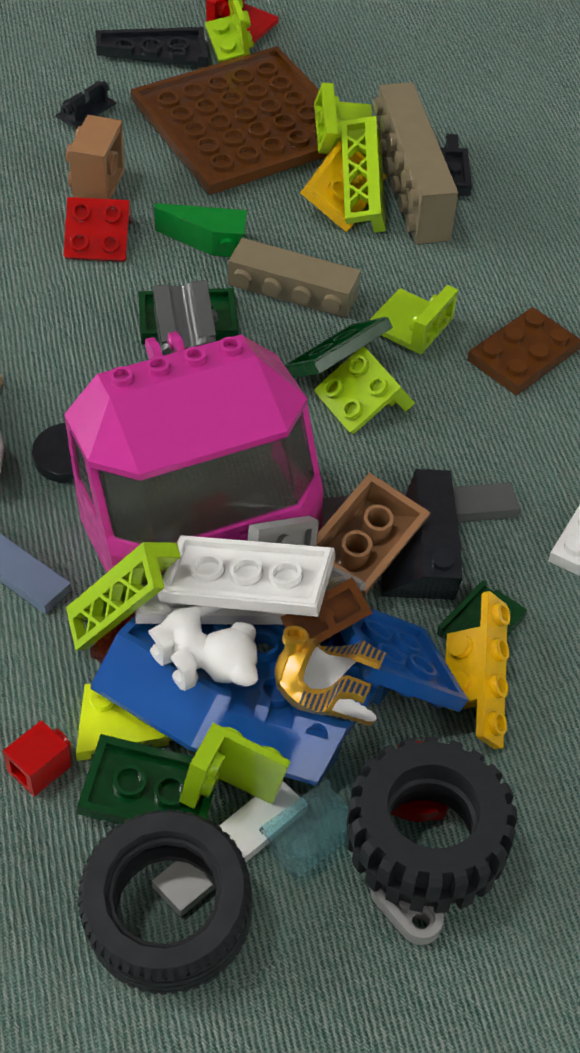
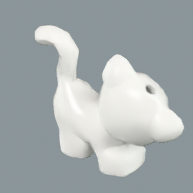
M191 605L188 608L175 609L161 624L148 630L149 635L156 643L152 646L150 652L161 666L171 662L176 665L178 669L173 672L172 678L181 690L187 691L196 685L198 680L196 669L200 668L205 670L215 682H233L241 686H251L256 684L258 680L256 669L257 646L254 642L256 630L254 626L244 622H236L231 628L206 635L201 631L200 618L222 608Z

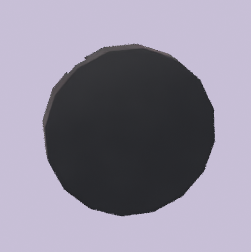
M60 423L45 429L38 434L32 446V458L37 471L46 479L59 483H69V479H74L66 423ZM81 452L84 477L88 478L84 457Z

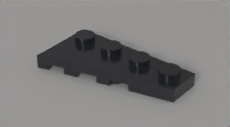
M203 27L95 30L98 56L208 67Z

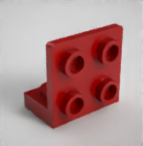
M206 0V22L230 16L228 0ZM243 0L244 8L241 9L242 11L247 10L251 27L247 28V31H250L254 44L279 23V17L245 4V0Z
M67 197L64 258L125 262L128 224H132L130 201Z

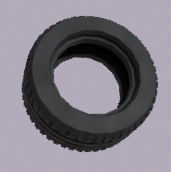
M166 809V812L155 810L152 813L148 811L145 812V815H135L134 818L125 820L124 824L116 825L115 829L110 830L106 834L107 837L102 838L98 842L99 845L93 848L92 855H89L87 858V865H84L83 875L79 881L78 910L82 926L92 950L99 962H102L103 967L109 970L111 975L115 978L118 977L120 982L127 983L133 989L137 987L139 991H149L152 994L160 992L161 995L168 992L178 994V991H183L184 993L191 988H200L201 984L206 985L210 982V979L217 978L221 971L224 972L228 965L232 964L235 956L239 955L241 947L246 942V935L249 934V927L252 921V890L250 874L241 850L237 848L235 841L230 839V835L222 831L219 825H214V822L209 819L204 820V817L199 814L196 816L192 812L184 813L183 810L177 809V811H173V809ZM166 860L189 863L204 872L216 889L214 909L203 927L184 940L168 944L143 941L127 931L119 920L118 908L122 891L130 879L150 864Z

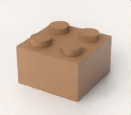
M87 115L82 126L77 127L75 139L72 144H68L66 149V161L70 163L68 185L72 187L73 197L112 198L125 171L122 120Z

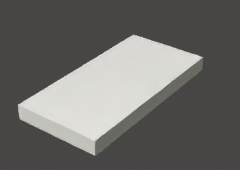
M180 535L177 544L181 558L166 569L163 576L165 588L158 593L159 602L318 617L335 561V551L331 547Z

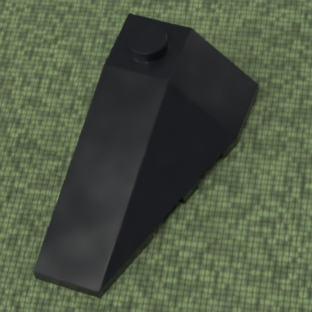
M415 469L406 497L428 510L430 516L381 575V597L455 600L462 581V561L451 470Z

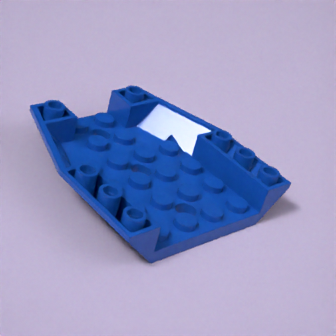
M134 616L117 633L91 683V689L190 751L197 752L214 722L222 727L236 729L244 738L260 746H269L279 751L283 757L290 760L285 777L318 786L339 758L343 739L356 724V721L344 720L341 717L336 718L334 716L318 715L298 710L278 691L275 681V665L285 646L282 642L285 630L284 625L252 624L256 630L255 644L265 643L272 648L268 652L257 650L256 669L258 680L256 684L241 686L233 682H215L205 670L200 668L196 669L198 674L196 685L187 691L181 690L172 678L173 672L178 669L176 665L171 662L161 666L150 652V649L156 643L149 635L148 630L159 624H136ZM201 624V631L209 635L215 631L231 628L234 624ZM340 633L319 643L320 646H347ZM356 662L343 675L364 681L359 674L360 670ZM371 686L364 703H360V705L365 706L366 709L372 702L379 705L391 689L384 686Z

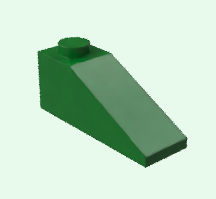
M155 203L154 205L156 232L212 256L231 257L241 238L246 239L247 210Z

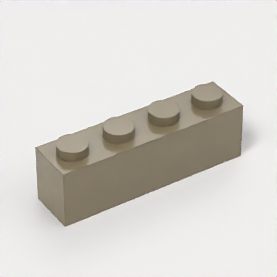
M241 238L228 260V285L347 318L359 294L361 270L253 240Z

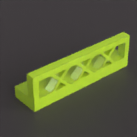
M371 116L341 121L346 224L371 221L374 233L386 231L382 145L377 117ZM365 128V133L357 141L349 136L350 130ZM359 150L366 157L357 165L350 158ZM360 174L367 179V182L360 189H357L351 185V182ZM360 199L369 204V210L352 212V207Z
M142 542L66 607L76 651L87 650L165 588L161 573L181 558L177 542ZM83 621H88L86 630Z

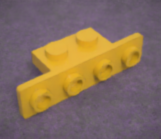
M491 591L483 592L481 597L480 627L447 633L445 662L469 700L462 709L477 707L476 737L496 750L504 747V734L507 731L505 697L508 694L506 660L509 658L507 627L510 623V611L505 602Z

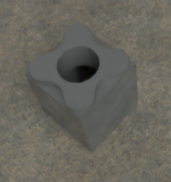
M207 280L191 281L182 286H171L169 284L153 286L154 314L159 345L163 356L172 354L167 343L168 333L177 331L185 349L216 341L214 322H218L217 312L211 309Z

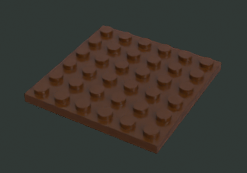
M278 46L130 89L131 100L209 195L328 156V154L318 153L314 102L319 89Z

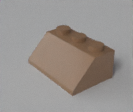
M369 472L317 533L316 546L334 548L335 561L333 566L365 581L366 588L361 593L366 595L427 520L430 512Z

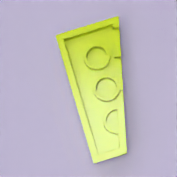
M91 684L84 685L76 747L77 761L91 759L100 734L144 745L152 744V747L167 746L169 741H172L171 738L93 691Z

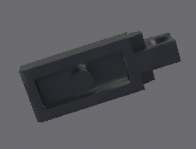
M446 134V144L444 148L440 147L458 190V196H470L472 183L468 148H459L458 134Z

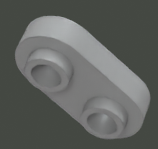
M370 888L373 902L407 941L416 945H427L439 937L444 923L443 913H435L432 906H424L423 912L409 910L410 903L400 900L398 905H395L385 900L386 892L380 888L377 892H374ZM417 919L423 920L427 927L419 929L413 925V921Z

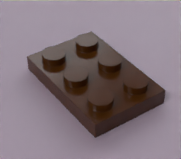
M531 307L472 348L468 353L467 361L517 396L580 349V338L536 308Z

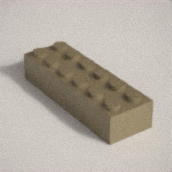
M413 82L379 85L378 97L374 98L373 107L381 133L384 169L386 175L391 177L393 194L398 196L399 211L405 215L406 230L411 232L415 244L451 241L458 190Z

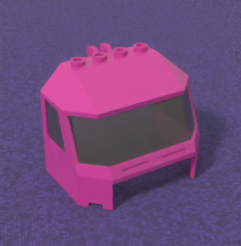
M177 331L168 333L167 343L172 354L164 356L155 337L145 339L149 360L124 367H116L112 370L96 374L64 414L80 520L106 573L142 542H177L180 535L247 541L249 525L303 516H311L319 520L318 532L323 526V487L307 397L277 354L242 334L185 349Z

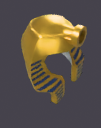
M289 626L285 628L282 636V642L285 645L284 650L280 653L275 665V681L277 689L293 707L301 711L334 716L336 718L341 717L344 720L349 719L352 722L356 721L359 724L363 723L368 726L374 724L377 720L376 715L371 710H367L365 706L360 705V703H364L371 684L343 675L355 662L379 670L386 652L374 648L364 640L348 646H320L316 639H308V632L302 627Z

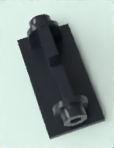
M96 81L85 89V94L80 92L70 99L64 100L61 112L55 116L77 129L78 126H82L87 115L98 116L116 105V101L108 97L109 85L107 82Z

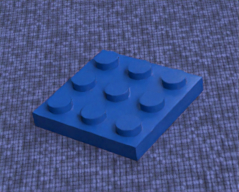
M370 608L373 614L339 632L347 646L364 640L374 648L386 652L379 670L356 662L361 678L371 684V686H384L395 690L403 697L411 698L413 696L427 701L436 708L446 707L460 712L469 701L425 628Z

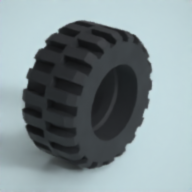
M425 737L424 742H416L415 738L401 740L399 748L395 749L393 745H388L379 751L378 760L370 758L362 767L361 776L356 777L353 784L347 816V848L353 853L352 863L357 872L361 874L367 872L365 883L374 892H377L380 888L386 891L385 900L395 905H398L399 901L402 900L411 904L409 910L423 912L424 906L434 907L435 913L449 912L452 903H456L457 907L462 909L473 904L475 894L478 897L486 895L492 889L494 880L500 878L505 868L516 834L517 808L512 804L514 795L509 784L506 782L500 784L503 774L494 764L487 766L484 763L485 756L475 749L468 752L462 749V743L450 740L449 744L438 742L439 737ZM430 800L439 802L450 807L463 819L468 827L470 836L463 842L451 847L430 848L421 846L410 841L399 832L393 824L390 814L396 808L411 801Z

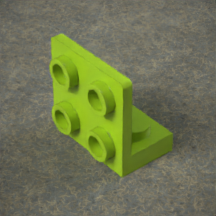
M228 0L230 16L205 22L206 32L218 63L250 54L249 48L254 47L251 33L247 31V28L251 27L247 10L242 11L241 9L244 8L243 0Z
M322 82L314 102L318 153L329 154L336 143L342 138L341 121L372 116L370 104L339 102V97L335 96L334 83ZM365 128L350 130L349 136L357 141L365 133Z
M447 284L438 295L434 294L429 301L406 290L398 289L370 320L388 317L393 328L381 336L422 355L453 320L458 289Z
M365 346L352 354L314 390L351 434H355L387 404L392 407L397 403L405 412L415 404Z
M213 722L190 763L179 802L194 809L201 795L209 798L218 779H221L265 802L273 804L290 765V760L283 757L279 751L272 747L260 746L244 738L234 728L222 727Z

